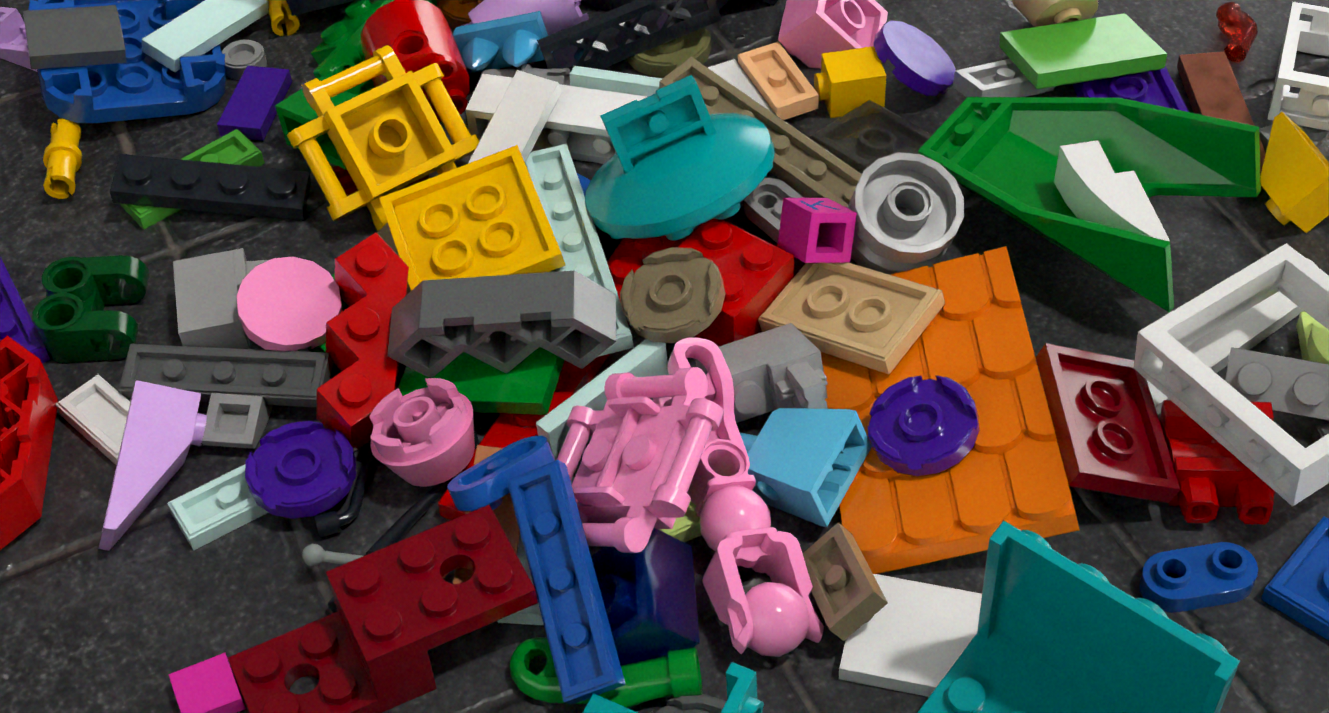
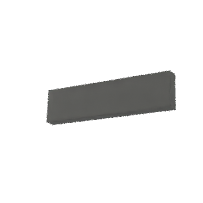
M130 344L119 391L125 398H131L135 382L138 380L201 393L200 402H209L211 393L263 396L267 405L317 407V388L330 380L334 360L330 353L283 352L257 349Z

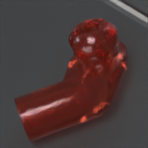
M1227 2L1217 9L1216 17L1219 20V29L1229 39L1224 49L1227 59L1236 63L1246 58L1257 37L1258 28L1253 18L1246 12L1241 11L1238 3Z

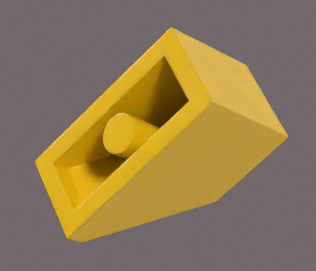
M1280 112L1273 120L1260 176L1261 186L1270 196L1265 205L1281 224L1285 226L1288 222L1292 221L1307 233L1329 215V162L1308 135L1287 115Z

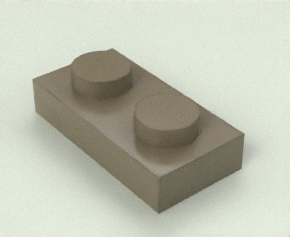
M839 522L802 553L813 586L811 592L829 630L843 641L863 624L870 621L878 611L888 604L854 536Z

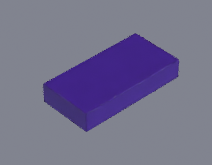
M247 65L217 123L220 136L223 137L238 129L247 139L264 141L277 114L275 105L283 101L292 83L290 70Z

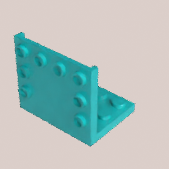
M1003 520L989 539L977 634L918 713H1220L1240 660L1231 656L1226 648L1216 639L1201 633L1194 634L1169 619L1166 613L1155 603L1144 598L1135 599L1110 584L1108 579L1096 568L1083 563L1076 564L1056 552L1037 533L1029 530L1021 531Z

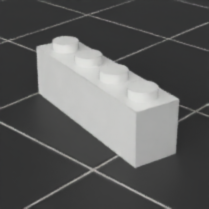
M482 74L465 109L470 135L476 134L479 141L513 78ZM559 84L562 92L531 152L567 144L572 159L604 164L616 154V151L600 115L636 99L639 101L648 96Z

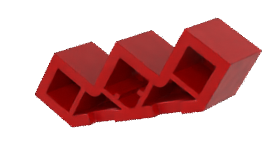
M376 232L335 258V282L339 286L340 297L349 307L326 322V353H330L334 363L342 372L317 388V419L320 423H323L326 429H331L335 432L334 428L342 432L354 452L371 441L370 435H372L374 425L370 420V414L384 397L396 390L399 362L388 357L392 308L407 295L409 267Z
M8 335L0 341V550L41 518L57 413L55 404L58 403V398L41 360Z

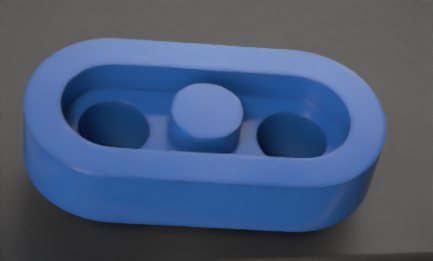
M527 437L506 446L460 473L449 482L447 488L459 511L472 512L487 505H490L491 509L494 510L503 502L502 497L510 493L507 480L555 461V457L546 437Z
M1218 542L1154 554L1145 562L1139 583L1140 592L1144 599L1155 603L1164 612L1171 613L1235 603L1245 599L1251 593L1257 578L1258 565L1248 550L1229 542ZM1223 565L1230 566V567H1232V568H1234V569H1230V568L1224 567ZM1175 573L1180 578H1171L1166 574Z

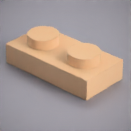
M779 41L738 54L739 66L775 115L782 120L818 109L819 94Z

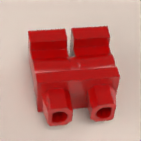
M1163 400L1159 421L1181 489L1168 505L1180 506L1187 523H1208L1216 519L1219 507H1236L1238 518L1244 524L1265 525L1268 523L1273 509L1275 491L1171 400ZM1251 402L1272 421L1274 420L1271 402Z

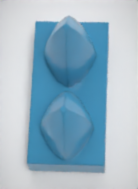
M540 11L459 26L453 32V37L468 74L510 66L520 67L526 63L545 60L537 40L548 36Z

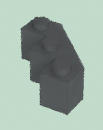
M575 270L423 280L392 308L388 357L429 378H433L464 351L507 374L537 348L542 347L583 369L616 342V294Z

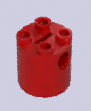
M394 0L378 8L366 20L361 33V45L365 60L374 57L373 52L389 45L406 73L409 71L414 73L424 67L437 63L444 75L441 81L461 115L468 105L466 97L470 91L469 75L449 24L441 9L425 0ZM382 74L372 78L375 87L388 82L387 78ZM422 88V91L425 97L427 98L432 110L434 111L438 121L441 122V119L437 111L435 110L430 98L428 97L425 89Z

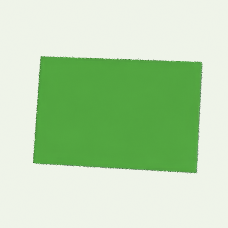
M1125 13L1000 32L999 47L1036 89L1161 70L1165 68L1167 53Z

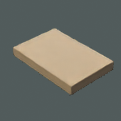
M849 262L805 263L758 318V322L762 332L792 323L820 352L890 374L945 305L942 290Z

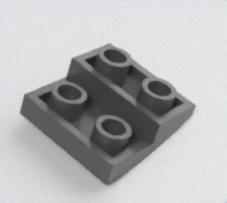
M116 5L23 11L31 69L126 63L125 44Z

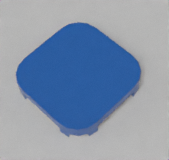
M30 0L29 10L116 5L126 50V63L37 69L42 98L47 108L58 117L76 123H103L187 115L205 111L218 103L225 93L226 85L225 53L222 54L220 45H217L201 56L180 57V70L176 72L142 51V39L205 0Z

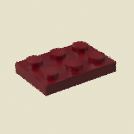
M1045 343L1036 356V361L1069 486L1170 503L1181 489L1147 379L1134 369L1135 360Z

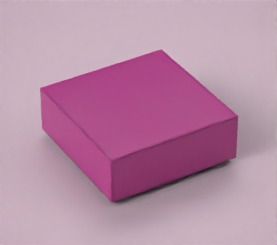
M226 653L169 674L181 713H237L246 709Z

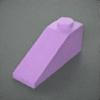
M136 380L98 549L111 550L182 467L190 445H201L207 415L197 413L201 393Z

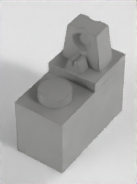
M240 248L173 261L178 334L182 345L250 349V339L242 329V324L238 318L236 296L242 280L255 266L269 260L247 261L244 249Z
M792 323L718 347L723 354L733 379L736 423L778 408L828 409L827 402L825 401L828 398L826 389L828 383L823 370L821 352ZM695 359L696 366L707 374L705 366Z

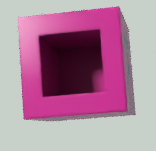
M783 198L777 247L793 254L794 257L804 263L850 262L857 213L829 198Z

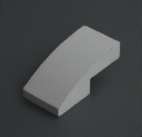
M211 393L206 414V426L201 443L209 446L255 449L264 432L273 405H267L263 396Z

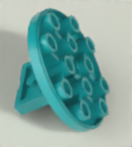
M692 75L655 91V94L637 101L636 99L600 115L616 154L600 167L586 189L585 204L594 224L613 239H639L665 235L669 240H678L688 236L695 226L713 218L725 219L733 216L741 207L739 202L754 191L773 168L775 149L767 127L756 118L743 114H709L697 82Z

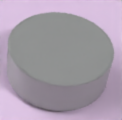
M238 40L230 43L222 50V54L225 53L226 76L231 79L240 80L247 65L267 67L264 48L256 41Z

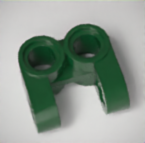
M123 255L84 258L65 257L52 262L45 268L42 274V285L45 289L46 297L35 306L32 312V320L51 360L57 363L70 364L83 361L118 360L127 357L130 344H136L138 324L133 317L124 312L104 310L105 305L131 304L143 299L149 279V269L145 263L137 258Z

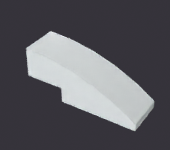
M1098 140L1060 146L1054 184L1067 206L1078 219L1170 241L1135 171L1114 173Z

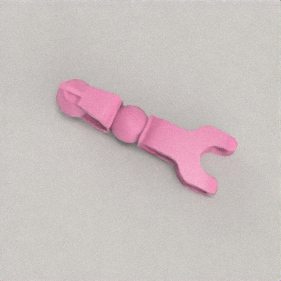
M702 338L682 339L673 348L667 364L668 374L673 375L680 368H690L691 366L687 358L697 359L707 370L708 389L704 399L715 402L724 410L719 428L710 432L687 492L692 503L696 505L695 511L697 516L700 517L701 535L708 546L715 551L703 576V585L719 620L728 625L733 647L740 654L748 647L762 656L780 657L797 648L805 638L819 643L823 636L824 626L808 596L813 586L800 544L791 533L777 532L776 528L771 527L769 508L763 499L752 491L756 480L754 475H748L749 457L734 415L733 379L723 354L718 346L710 340ZM674 397L653 398V402L659 407L671 406ZM737 566L752 568L755 572L766 573L770 576L772 582H764L754 586L745 594Z

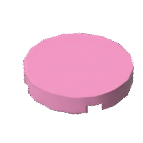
M297 257L273 258L255 266L242 280L236 296L238 318L248 338L265 350L283 352L298 351V349H305L309 346L313 349L322 345L326 341V322L341 313L342 307L339 286L331 274L315 262Z

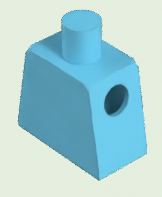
M778 408L770 414L758 436L740 433L750 462L748 475H754L756 480L753 491L763 499L765 504L824 527L829 525L872 447L857 411L850 409Z

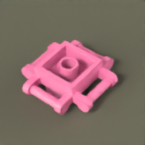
M698 367L680 368L673 375L635 377L631 373H614L605 382L604 388L607 402L603 410L594 411L584 406H573L566 422L570 429L556 460L566 464L570 480H572L582 456V462L572 483V488L588 546L615 547L622 553L641 552L645 549L653 529H672L676 518L685 515L691 500L687 492L711 431L719 428L724 415V410L721 406L713 401L704 399L708 389V380L703 370ZM674 397L671 406L659 407L650 399Z

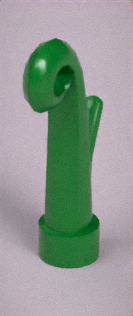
M534 637L523 641L516 647L511 656L509 666L511 678L521 692L534 699L550 703H564L548 639L545 637ZM697 648L668 651V656L622 665L621 669L626 685L598 696L629 708L649 700L671 695L674 698L702 695V677ZM543 655L547 657V663L543 671L536 676L529 671V664L535 656ZM590 698L576 704H587Z

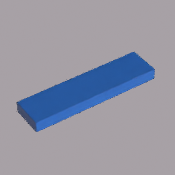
M556 460L507 480L564 703L573 705L591 698L593 693L600 695L626 685L566 464Z

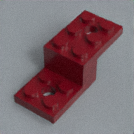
M487 505L326 571L338 612L227 658L249 713H383L437 689L428 650L537 604L536 590L490 505ZM465 568L474 572L469 580L460 584H451L444 580L446 575L455 569ZM312 676L319 679L317 686L308 693L294 694L289 691L292 684L299 678Z

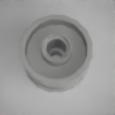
M898 152L878 158L863 171L847 206L848 209L857 213L851 258L859 266L889 275L927 265L928 267H933V264L941 262L964 218V196L956 179L940 163L921 154Z

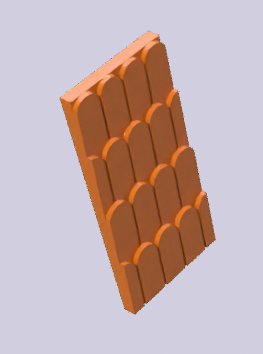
M1007 247L985 251L982 255L976 253L935 263L933 267H928L927 265L890 274L942 290L945 305L890 374L821 352L823 370L828 383L826 385L828 398L825 399L828 409L856 410L868 436L871 408L874 401L888 387L908 377L922 376L923 380H937L936 376L948 377L966 388L977 408L980 431L973 449L958 464L940 473L923 476L896 472L893 468L881 462L871 447L839 507L842 526L854 536L872 573L879 574L988 550L990 537L1003 520L1021 531L1029 530L1043 538L1079 531L1069 484Z

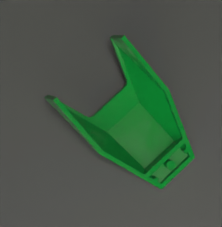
M967 97L918 150V154L940 163L961 186L1052 244L1169 313L1174 308L1170 242L1078 219L1067 206L1054 184L1060 146L1098 140L1114 173L1135 171L1148 198L1157 195L1257 197L1261 192L1258 126L1123 98Z

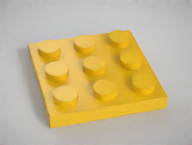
M518 145L379 198L399 257L409 267L408 284L411 291L423 280L543 273L566 265Z

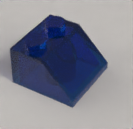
M653 528L649 541L641 552L622 553L615 547L604 546L591 556L621 666L668 656V651L694 648L700 644L692 546Z

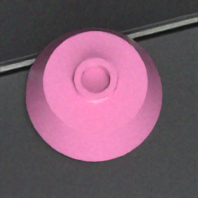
M441 378L425 379L427 388L415 390L404 396L399 388L384 397L370 414V420L374 425L372 435H370L373 455L394 473L414 486H433L453 478L469 464L474 455L475 441L472 404L466 396L458 392L452 382Z

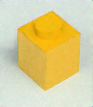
M874 46L821 54V73L814 74V87L819 94V101H825L830 118L884 111L886 73Z

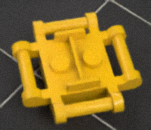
M389 45L373 52L374 57L322 81L315 78L302 84L304 96L310 107L317 113L318 118L297 127L287 134L293 148L299 147L330 206L327 207V211L333 222L367 205L377 231L387 223L380 197L388 195L435 171L440 175L457 168L454 162L474 153L479 143L476 134L470 135L443 85L441 78L444 75L439 65L434 63L414 73L412 71L406 73ZM381 74L388 80V82L337 106H334L330 99ZM422 88L425 89L428 97L430 98L435 110L437 111L442 123L444 124L448 134L450 135L454 143L453 145H451L448 137L446 136L441 124L439 123L434 111L432 110L427 98L425 97ZM325 133L330 137L358 189L357 192L349 196L346 195L316 140L317 137Z

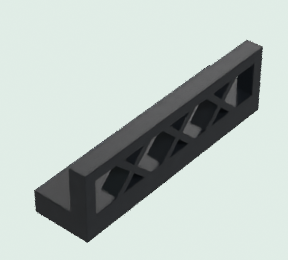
M635 0L541 38L537 42L548 69L569 68L572 71L574 66L603 69L721 21L716 0Z

